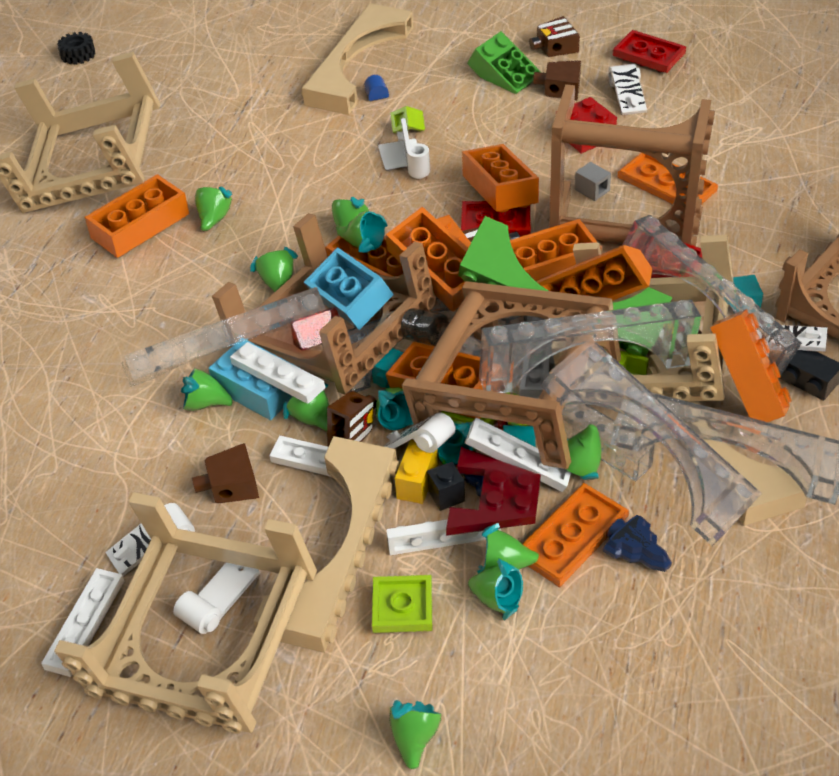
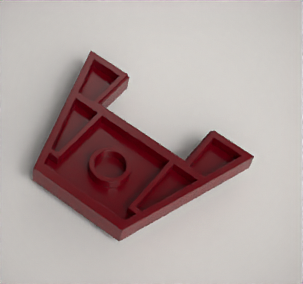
M461 447L457 466L459 473L484 476L479 510L450 507L446 536L484 531L485 528L499 523V529L535 524L541 475Z

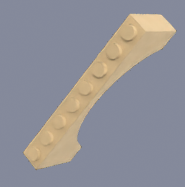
M370 3L362 11L359 18L354 21L351 28L346 31L343 38L338 41L335 48L320 64L315 73L311 75L307 83L303 85L301 95L304 100V106L349 115L357 105L356 86L350 83L343 75L346 65L358 53L373 45L407 38L414 28L413 11Z
M687 345L650 355L647 375L665 372L689 359ZM682 372L680 375H688V374H692V373H691V372ZM700 401L666 402L672 417L676 418L680 423L683 435L685 437L688 436L695 454L697 456L700 455L703 460L706 472L715 479L719 493L722 496L725 495L730 503L731 512L735 517L738 516L743 526L805 508L809 489L795 469L780 468L760 463L728 446L708 425L701 410Z
M335 436L332 438L324 459L327 474L339 483L351 502L352 517L350 527L341 548L329 564L315 575L313 581L307 580L304 582L280 641L325 653L328 643H332L335 639L338 617H343L345 613L347 594L354 590L356 571L358 568H362L364 564L365 548L367 544L370 545L373 541L374 525L376 521L379 522L382 518L383 502L390 497L392 490L391 482L400 466V461H397L396 449ZM270 595L264 596L253 621L255 628Z

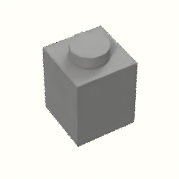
M589 162L575 172V190L596 201L610 191L611 173L598 165Z

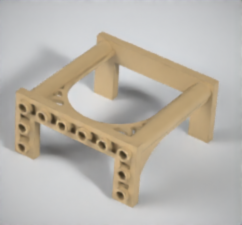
M134 52L115 56L112 60L129 93L66 110L54 111L35 78L16 83L14 89L36 123L38 130L24 170L12 152L0 154V180L22 213L144 183L145 177L140 170L152 111L160 108V102ZM132 116L126 142L116 125L94 130L93 137L106 157L107 164L97 170L67 178L56 177L49 172V162L57 135Z
M727 235L701 236L700 246L705 276L650 279V288L673 297L670 303L706 301L702 334L687 335L689 359L665 372L651 375H633L617 371L606 363L593 362L591 354L566 404L724 401L725 390L722 377L724 358L718 347L716 334L712 333L710 327L715 322L728 317L730 300H735V287ZM599 242L574 244L573 253L576 264L601 255ZM644 288V289L639 290V291H637V292H634V293H632V294L626 295V296L621 297V298H619V299H616V300H614V301H612V302L615 303V302H619V301H623V300L629 299V298H631V297H633V296H635V295L641 293L642 291H644V290L647 289V288ZM554 339L551 342L555 366L564 350L565 339ZM682 372H691V373H692V374H688V375H680ZM602 374H609V377H598V376H600V375H602Z
M133 492L129 504L151 538V541L122 602L106 631L89 646H83L59 640L54 652L62 660V665L74 675L73 679L84 687V692L93 698L109 697L114 702L124 706H128L129 703L137 704L148 712L154 713L156 710H160L176 719L192 718L197 723L207 727L212 726V724L220 725L225 730L235 734H240L241 731L252 733L256 720L251 713L305 579L313 581L317 572L297 524L268 519L264 530L273 548L187 531L176 527L160 497ZM176 552L278 573V577L248 647L229 668L213 677L202 674L199 681L178 682L158 675L147 665L140 645L142 625ZM129 649L134 650L132 656H127ZM132 664L139 665L138 671L129 678L120 677L122 670ZM233 675H238L237 678L234 679L236 684H233L232 681L229 680L230 677ZM143 677H148V678H150V681H149L148 684H146L144 681H140V680H141ZM170 686H174L173 690H170L168 688ZM200 690L204 698L197 694L194 696L193 694L195 691Z

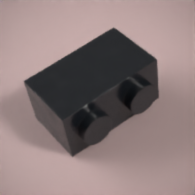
M790 350L781 359L780 379L823 401L839 384V362L817 351Z

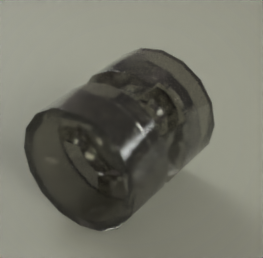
M412 308L402 318L401 332L406 340L436 346L447 328L449 320L441 313Z

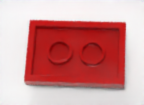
M631 30L613 48V56L664 73H668L686 53V46L636 30Z
M462 201V231L480 227L484 217L487 216L507 225L509 233L517 231L520 237L531 234V206L526 208L516 207L506 212L495 211L487 201Z

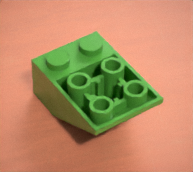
M502 31L477 47L467 62L480 78L514 94L519 93L533 83L534 72H541Z

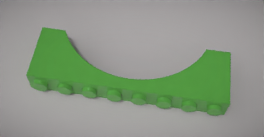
M485 216L460 264L458 276L465 282L549 291L532 279L519 263L510 243L508 226ZM648 287L629 299L613 303L619 347L625 349L628 353L646 357L673 297ZM564 320L563 322L569 323L573 321Z

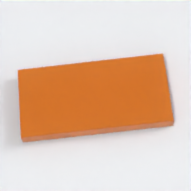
M640 153L618 171L619 179L671 204L674 203L676 198L674 179L667 168L655 158ZM680 173L679 176L684 178L685 173ZM700 176V179L704 180L703 194H698V197L702 199L703 204L717 192L718 184Z
M583 483L522 543L539 554L538 561L528 567L558 587H561L608 538L607 533L612 524L620 518L625 520L629 516V510L586 483Z

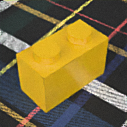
M413 439L409 441L395 476L397 499L419 504L424 503L428 492L427 471L438 466V449L435 452L428 453L421 450Z

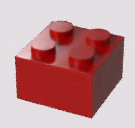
M592 97L585 98L574 104L570 120L617 125V116ZM570 144L581 154L596 147Z

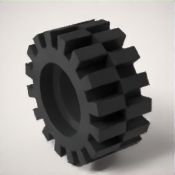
M72 32V35L68 33L66 37L62 36L61 40H58L59 54L64 63L67 62L71 65L73 62L74 65H77L80 62L83 64L84 61L88 62L90 58L93 59L96 54L93 39L88 33L83 34L79 32L76 34V32Z

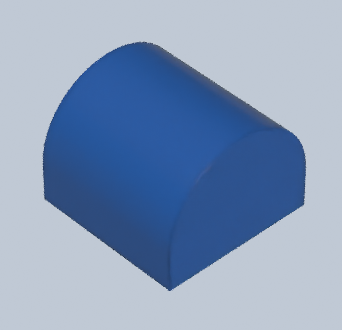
M371 75L365 80L364 88L369 101L389 97L387 86L380 75Z

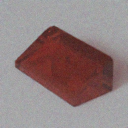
M332 307L291 321L293 345L300 350H306L322 344L319 330L334 316L340 317L337 308Z

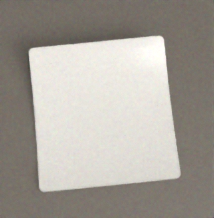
M416 139L409 140L410 144H417ZM403 141L379 145L381 158L386 170L407 166Z

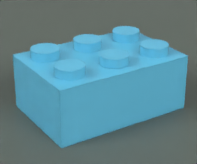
M338 247L304 281L305 285L320 302L358 330L394 295L379 275Z
M241 338L208 368L209 373L226 389L232 400L272 420L283 409L284 402L287 401L288 403L293 396L232 365L230 356L249 342Z

